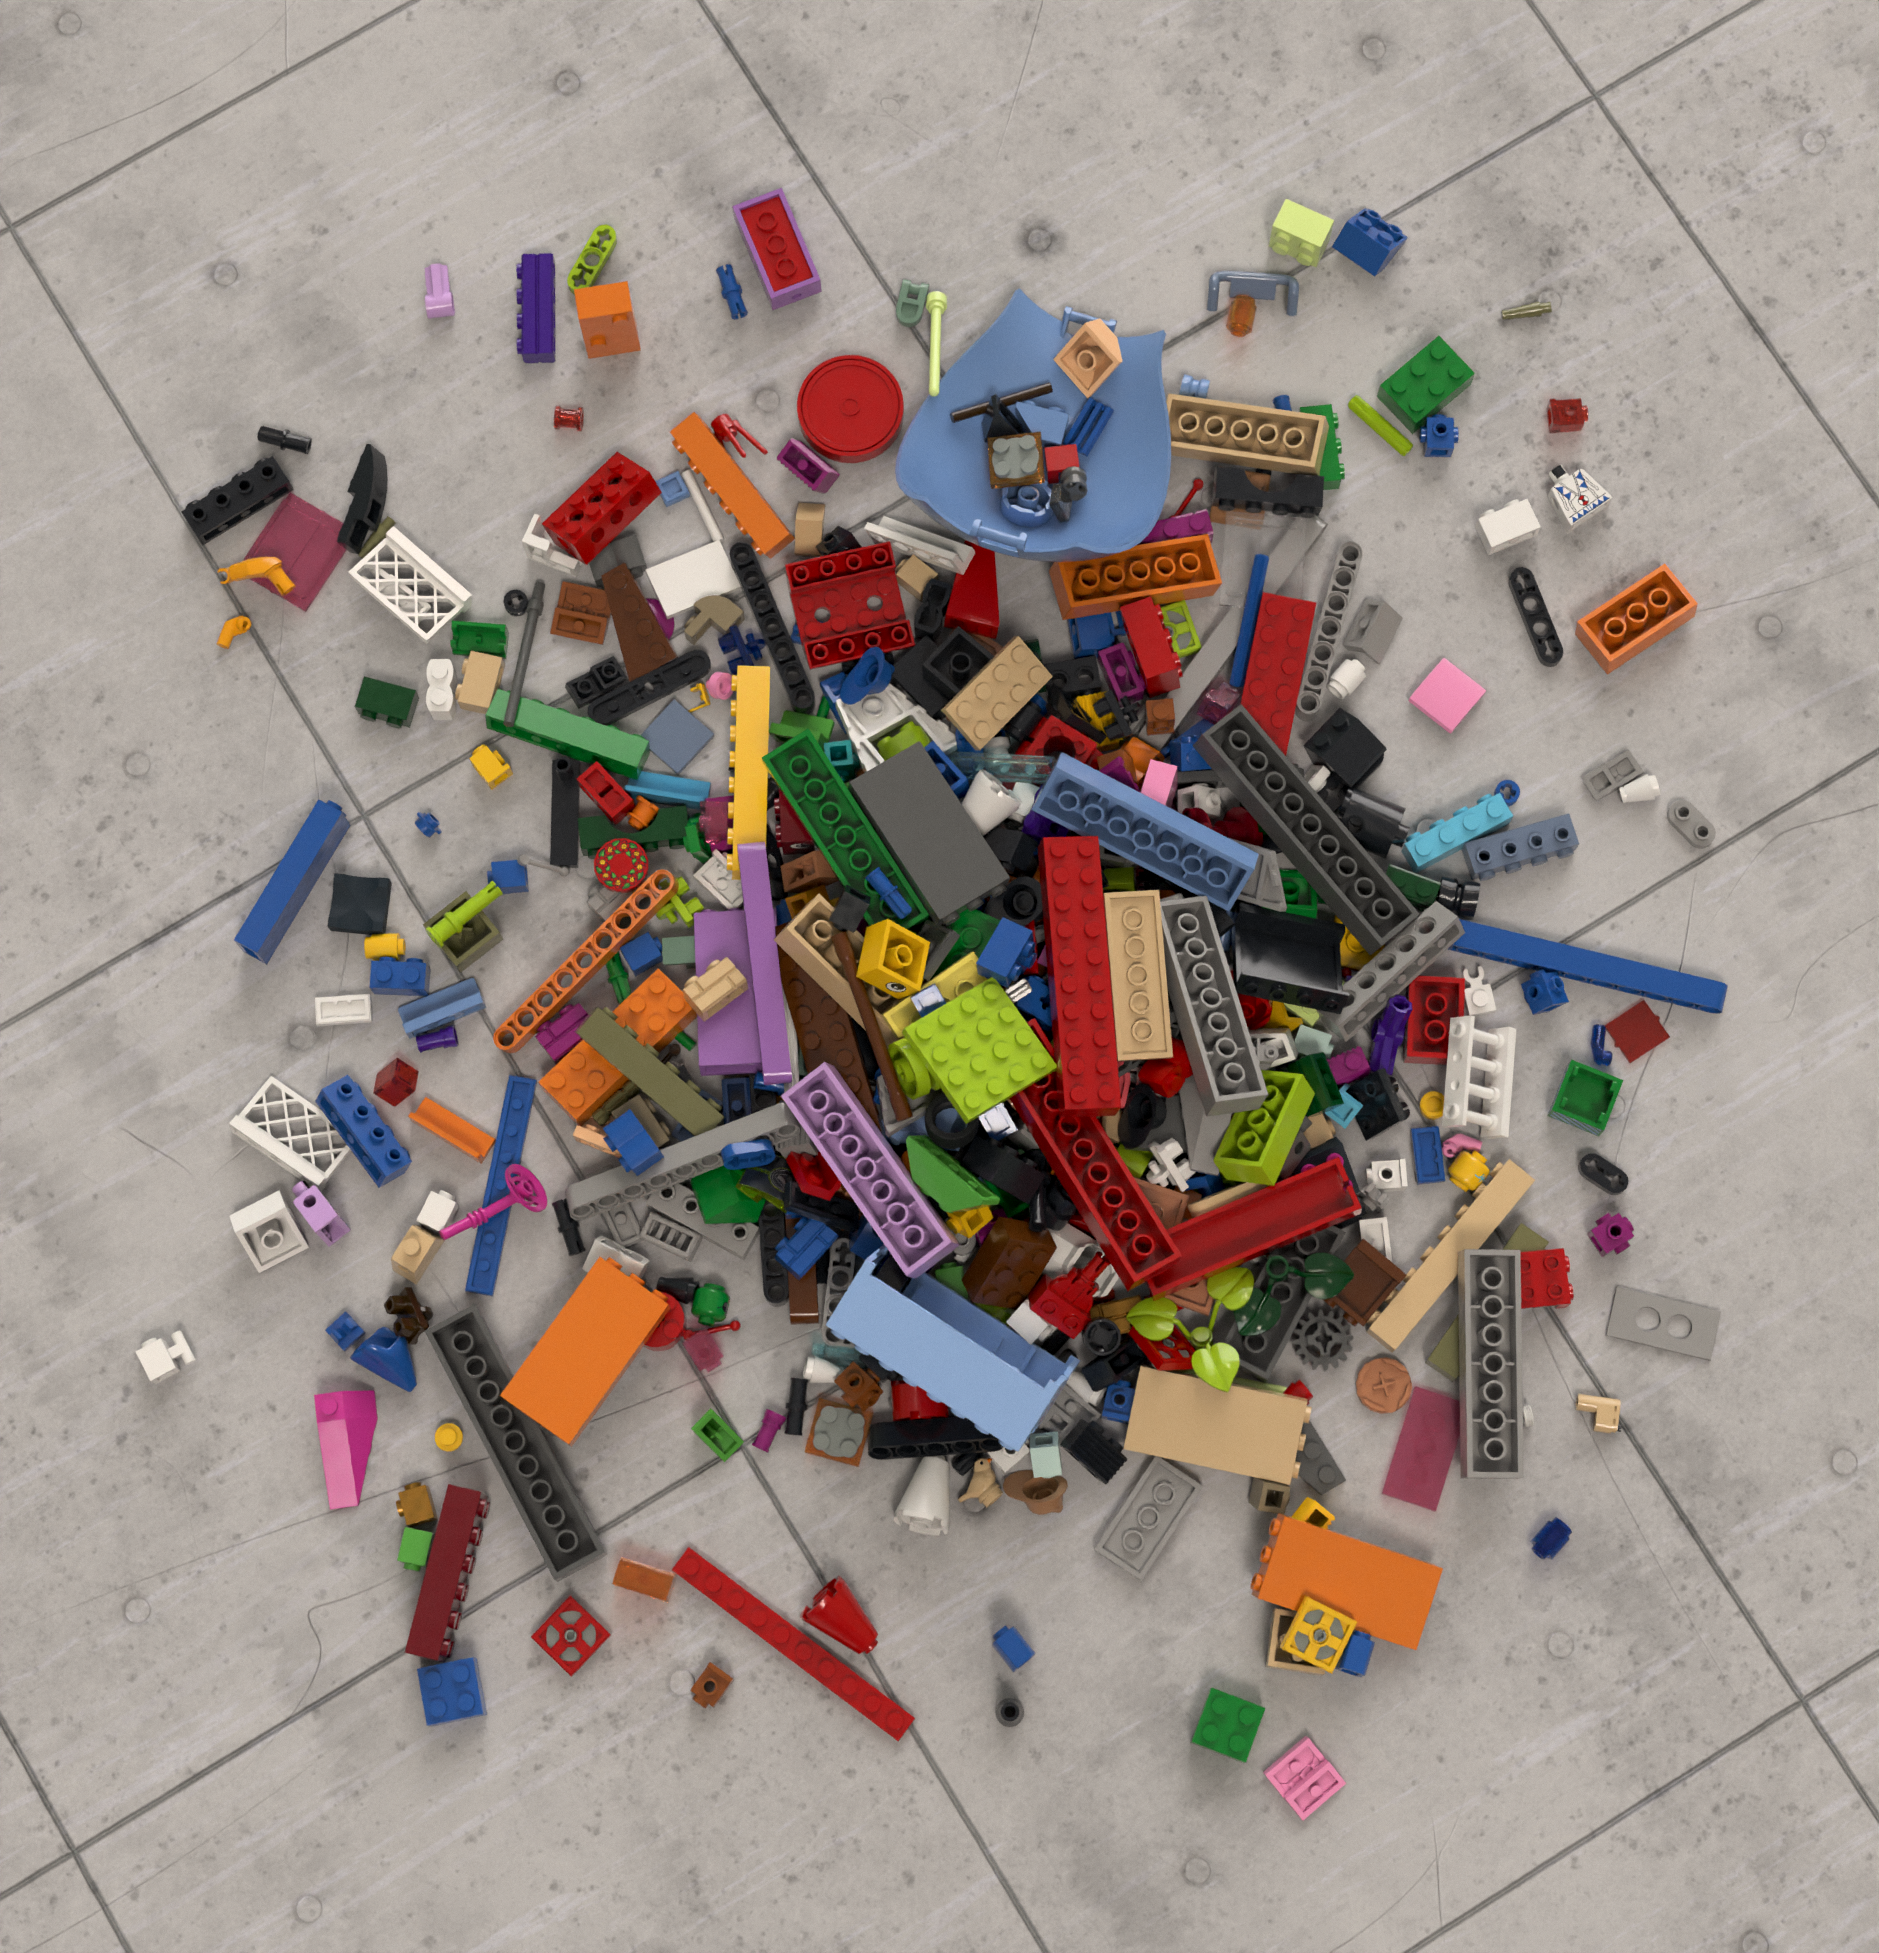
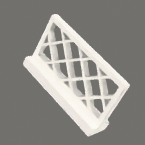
M394 526L386 533V538L348 572V576L426 644L459 613H465L472 606V594ZM387 548L395 555V562H378V555ZM364 568H376V579H363L358 573ZM379 568H395V579H379ZM398 568H410L414 572V579H398ZM379 585H395V596H383L380 594ZM398 585H414L415 596H398ZM417 585H430L434 589V596H417ZM398 602H415V613L403 614L398 608ZM418 602H434V613H418ZM437 602H449L455 608L449 613H437ZM418 619H434V627L426 634L418 627Z
M272 1076L269 1077L240 1115H236L229 1123L233 1134L299 1180L306 1181L310 1187L316 1185L321 1192L327 1186L326 1182L351 1152L347 1145L344 1148L333 1149L331 1136L339 1135L336 1130L330 1131V1126L333 1128L334 1126L323 1111ZM274 1086L282 1092L283 1100L266 1103L265 1094ZM285 1095H287V1096L290 1097L291 1099L286 1100ZM263 1098V1103L258 1104L260 1100ZM300 1104L304 1107L305 1116L288 1118L287 1105ZM284 1106L285 1119L269 1121L267 1108ZM264 1109L266 1122L253 1123L247 1119L252 1110ZM321 1119L326 1122L327 1131L311 1134L310 1120ZM306 1121L308 1134L291 1137L289 1124ZM286 1124L288 1137L276 1139L271 1135L270 1126ZM267 1127V1132L261 1128ZM328 1137L330 1150L313 1152L312 1139ZM309 1140L310 1153L297 1154L293 1151L292 1142ZM289 1142V1147H287L283 1143ZM334 1154H339L334 1160ZM331 1155L332 1164L325 1172L315 1166L314 1157ZM311 1158L312 1163H310L306 1159Z

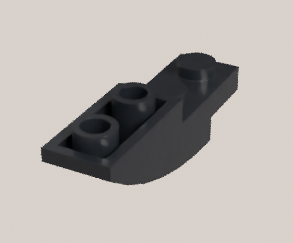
M366 444L347 492L354 498L336 540L342 547L354 554L360 553L368 530L377 532L387 495L388 477L385 456L371 444Z

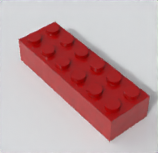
M1263 592L1240 705H1243L1286 756L1317 602Z

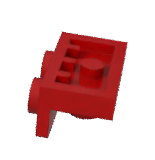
M793 1151L786 1158L802 1192L830 1201L834 1193L839 1190L842 1183L820 1151L815 1158L807 1153L799 1154Z

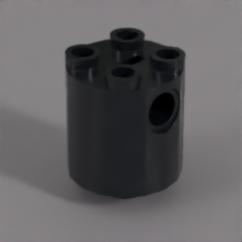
M1356 788L1354 790L1348 789L1338 818L1367 852L1386 859L1391 844L1402 848L1410 827L1400 824L1406 809L1405 807Z

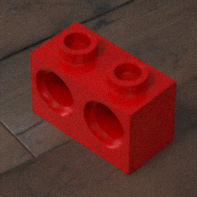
M597 761L577 778L578 785L615 826L627 816V812H631L634 809L633 799Z

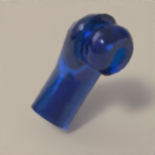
M1596 1024L1592 1027L1590 1043L1593 1059L1599 1066L1601 1064L1609 1066L1612 1062L1613 1054L1610 1051H1604L1606 1027Z

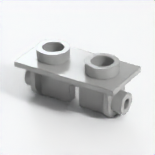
M1260 1038L1254 1041L1253 1047L1260 1069L1267 1070L1278 1058V1049L1273 1045H1260Z

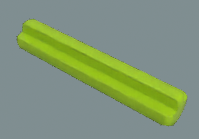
M1355 395L1349 401L1348 408L1398 453L1406 456L1412 450L1413 444L1359 395Z

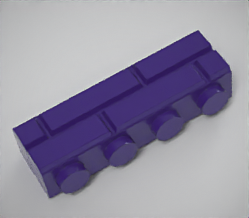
M539 253L538 255L523 254L521 255V263H518L516 266L517 279L521 280V288H517L516 292L517 304H522V313H517V329H522V338H517V354H522L524 363L556 362L555 259L551 253Z

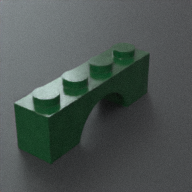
M678 806L659 809L654 822L645 830L636 833H625L617 830L609 823L605 815L578 818L583 856H588L589 859H595L598 850L605 843L620 838L635 841L644 849L645 853L656 852L659 850V847L669 846L670 849L685 848L683 837L687 836L685 826L689 820L687 807Z

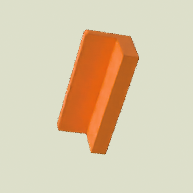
M427 1097L424 1098L415 1114L410 1112L408 1115L413 1123L480 1164L483 1163L496 1142V1139Z

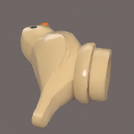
M979 1458L975 1461L974 1473L968 1490L958 1498L960 1503L970 1498H978L979 1503H983L988 1508L1002 1496L1003 1491L1000 1489V1485L995 1483L996 1475L991 1469L992 1458Z

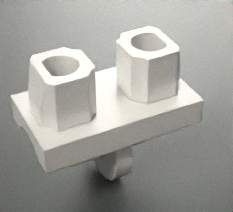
M1171 1138L1161 1145L1155 1141L1149 1144L1148 1147L1159 1165H1157L1156 1161H1151L1148 1164L1151 1169L1146 1176L1151 1184L1159 1183L1162 1187H1165L1169 1183L1166 1179L1168 1178L1170 1183L1177 1185L1182 1192L1189 1188L1186 1181L1196 1171L1190 1170L1189 1161L1186 1158L1176 1165L1174 1164L1173 1159L1183 1153L1179 1143Z

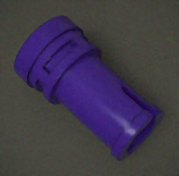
M454 1025L440 1028V1031L416 1035L417 1047L420 1053L440 1047L445 1049L459 1045Z

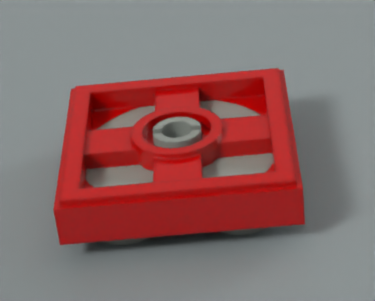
M1175 1324L1172 1334L1159 1341L1147 1339L1140 1335L1132 1326L1129 1335L1158 1371L1193 1369L1191 1360L1196 1350Z
M570 1595L531 1638L572 1677L609 1639L611 1634Z

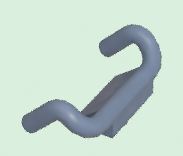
M1219 271L1212 274L1209 278L1208 311H1217L1220 282L1228 281L1231 282L1230 298L1275 300L1276 284L1288 286L1286 314L1288 316L1297 315L1299 283L1292 276L1275 273Z

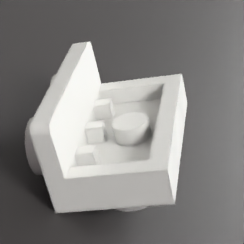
M715 849L712 852V857L693 877L727 910L740 908L743 905L741 880H732V871L727 870V853L724 851L721 854Z

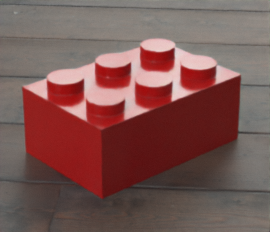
M1150 596L1121 606L1123 626L1149 698L1180 688L1179 678L1183 677L1182 666L1177 652H1174L1168 628H1165L1160 605H1154Z
M1418 976L1406 987V999L1412 1003V1011L1405 1024L1403 1063L1447 1065L1450 1018L1464 1016L1465 978Z

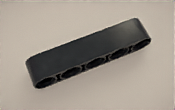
M960 1417L879 1422L869 1427L868 1455L877 1460L995 1452L1001 1450L1003 1446L998 1442L999 1439L992 1434H984L976 1429L975 1423L966 1417L964 1419Z

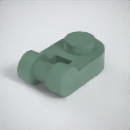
M903 279L896 306V318L901 325L913 327L921 321L926 296L929 292V284L921 283V285L912 284L911 280ZM909 294L918 295L917 300L908 298Z

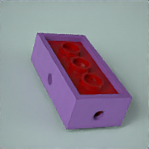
M782 188L732 206L734 220L772 310L822 292L820 277Z

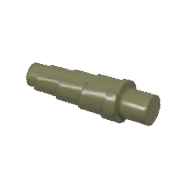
M1534 302L1502 310L1501 314L1503 320L1541 317L1544 313L1552 312L1550 302Z
M387 516L383 523L379 524L377 532L374 531L370 535L358 556L363 559L386 538V533L396 522Z

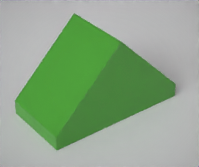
M711 1408L691 1428L694 1434L724 1462L744 1443Z

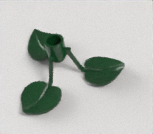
M1269 1253L1264 1254V1257L1268 1259L1266 1264L1267 1275L1270 1278L1265 1293L1258 1288H1253L1249 1301L1240 1309L1234 1310L1238 1332L1242 1336H1255L1268 1331L1278 1322L1281 1315V1304L1277 1299L1269 1297V1295L1271 1294L1274 1282L1284 1281L1289 1273L1306 1277L1305 1288L1307 1292L1314 1298L1325 1300L1338 1295L1354 1278V1272L1343 1260L1328 1253H1315L1308 1256L1304 1264L1306 1272L1289 1267L1287 1260L1282 1256H1272Z

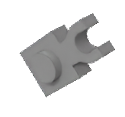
M1373 1182L1371 1184L1367 1183L1358 1196L1361 1198L1366 1209L1371 1212L1376 1210L1380 1213L1389 1202L1386 1199L1388 1195L1385 1192H1380Z

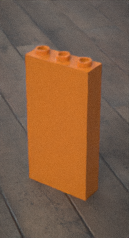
M601 1257L598 1258L500 1395L504 1400L571 1447L670 1310L669 1304L666 1303L668 1298L656 1289L651 1293L643 1287L645 1282L633 1273L627 1276L621 1272L622 1266L610 1257L607 1260Z
M1278 1513L1277 1518L1272 1519L1268 1531L1269 1535H1271L1268 1545H1265L1260 1553L1259 1561L1262 1563L1259 1572L1254 1574L1250 1588L1253 1590V1596L1298 1611L1304 1597L1307 1596L1357 1621L1354 1628L1356 1631L1417 1650L1443 1568Z

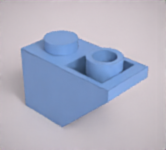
M1025 400L1023 403H1016L1015 414L1027 434L1035 438L1036 446L1043 448L1062 446L1069 414L1057 407H1049V409L1039 407L1033 401Z

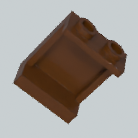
M1362 1239L1344 1260L1354 1272V1278L1338 1295L1323 1300L1333 1309L1338 1305L1344 1310L1345 1313L1342 1317L1354 1327L1358 1323L1364 1326L1395 1287L1407 1276L1370 1243Z

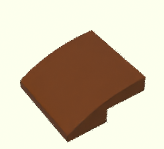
M562 581L550 634L603 645L611 618L605 590Z

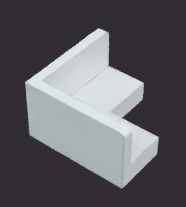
M534 514L522 540L527 558L577 578L583 563L555 545L547 531H545L540 515Z

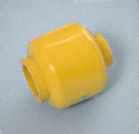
M1475 1150L1471 1154L1467 1151H1461L1448 1168V1173L1451 1175L1449 1180L1466 1193L1468 1190L1476 1191L1490 1173L1489 1168L1485 1165L1487 1159Z

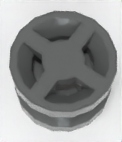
M1073 466L1061 472L1060 490L1061 495L1065 499L1077 501L1087 495V475L1082 468Z

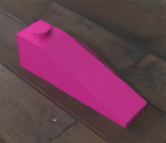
M338 1391L314 1395L316 1419L330 1510L359 1506L368 1457L372 1448L371 1443L378 1420L375 1391Z

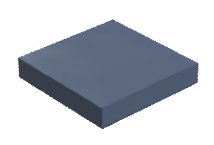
M673 700L641 736L649 740L650 751L679 775L714 738V733L676 700Z

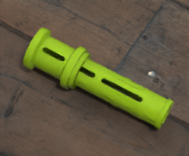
M491 881L453 913L446 912L443 915L444 918L433 927L428 926L425 929L426 933L439 948H442L447 939L455 933L459 934L462 932L465 923L499 896L503 895L498 886L495 887V882Z

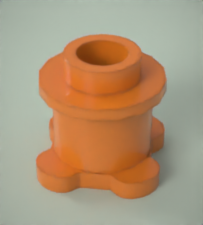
M638 795L636 797L638 801L631 812H627L626 815L629 818L628 823L636 830L641 831L649 827L652 819L657 816L659 808Z

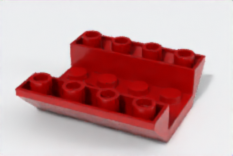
M890 541L785 564L793 613L801 646L810 670L860 659L872 647H878L882 649L883 653L915 646L909 619L906 620L895 574L896 564ZM872 597L879 598L882 602V608L878 611H872L868 608L867 601ZM819 609H825L829 612L830 619L825 623L818 622L815 619V612Z

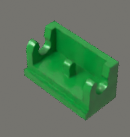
M452 620L453 639L450 640V646L453 655L470 656V652L475 651L506 659L509 639L506 625Z

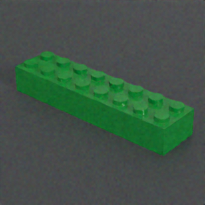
M809 728L762 757V762L843 888L847 884L871 897L870 905L863 916L868 926L889 919L910 930L929 918L928 912ZM880 867L892 885L898 886L897 891L912 908L911 913L905 918L898 919L884 900L880 901L881 896L869 881L865 879L876 868Z

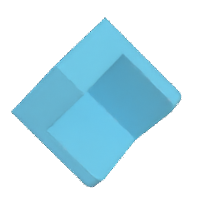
M1347 1083L1339 1090L1344 1104L1325 1113L1345 1129L1363 1106V1104L1346 1092L1350 1087Z

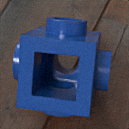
M1442 414L1427 417L1424 427H1420L1419 441L1424 443V457L1452 456L1454 443H1458L1459 429L1454 427V418H1447L1446 415Z
M1540 970L1530 974V980L1521 984L1524 998L1529 1004L1533 1015L1550 1012L1569 1002L1564 990V983L1557 972L1546 973L1545 970Z

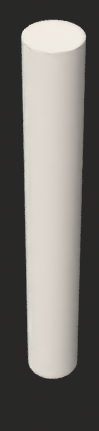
M684 471L681 475L713 542L718 540L723 542L724 538L692 471Z

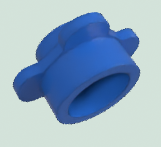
M417 813L419 818L415 821V825L424 835L430 838L435 832L438 834L442 833L440 828L437 827L440 825L439 821L431 813Z

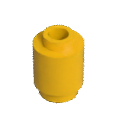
M399 933L372 934L371 937H365V957L373 961H379L380 957H392L399 961L401 955L406 953L405 939H400Z

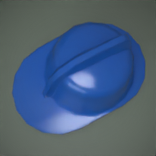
M878 647L868 649L847 675L840 689V698L843 703L847 705L855 704L861 701L867 694L881 693L887 688L895 667L885 660L882 649Z

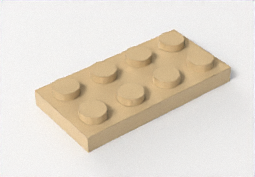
M1014 636L942 709V712L976 751L981 750L1053 676L1019 636Z

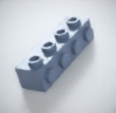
M1568 813L1464 844L1462 852L1471 880L1479 878L1480 881H1486L1496 876L1495 873L1506 871V874L1521 870V866L1531 863L1532 866L1548 862L1547 858L1558 856V859L1569 857L1574 854L1573 851L1578 847L1579 841Z

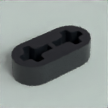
M1590 1153L1585 1155L1579 1162L1578 1170L1580 1175L1610 1195L1621 1194L1629 1184L1627 1174L1600 1155ZM1594 1160L1597 1163L1595 1167L1603 1173L1600 1174L1597 1171L1588 1173L1586 1171L1588 1166L1585 1164V1161L1590 1163ZM1605 1174L1610 1178L1619 1176V1183L1622 1187L1616 1186L1614 1189L1611 1188V1181L1604 1177Z

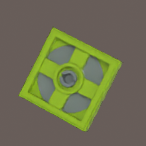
M1182 600L1160 607L1164 617L1165 628H1168L1173 641L1172 646L1174 652H1177L1179 659L1198 653L1202 647L1186 601Z

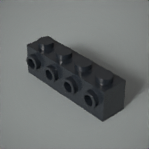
M271 456L270 458L259 460L247 472L236 474L224 486L213 488L203 499L190 502L181 512L203 546L294 489L275 458Z

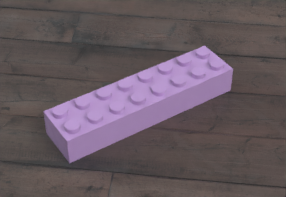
M826 1062L822 1063L781 1095L907 1277L918 1278L960 1246L931 1202L920 1190L919 1185L912 1180L907 1168L835 1066Z

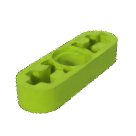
M600 225L595 228L569 273L567 282L569 290L574 295V289L592 287L612 254L617 244V236L611 226ZM606 234H609L610 241L605 240L603 242L601 251L598 249L601 244L599 236L604 237ZM594 254L600 258L599 263L595 266H588L585 263V259L589 255ZM583 269L586 272L584 276L585 285L580 284L576 287L574 280L579 281L582 278Z

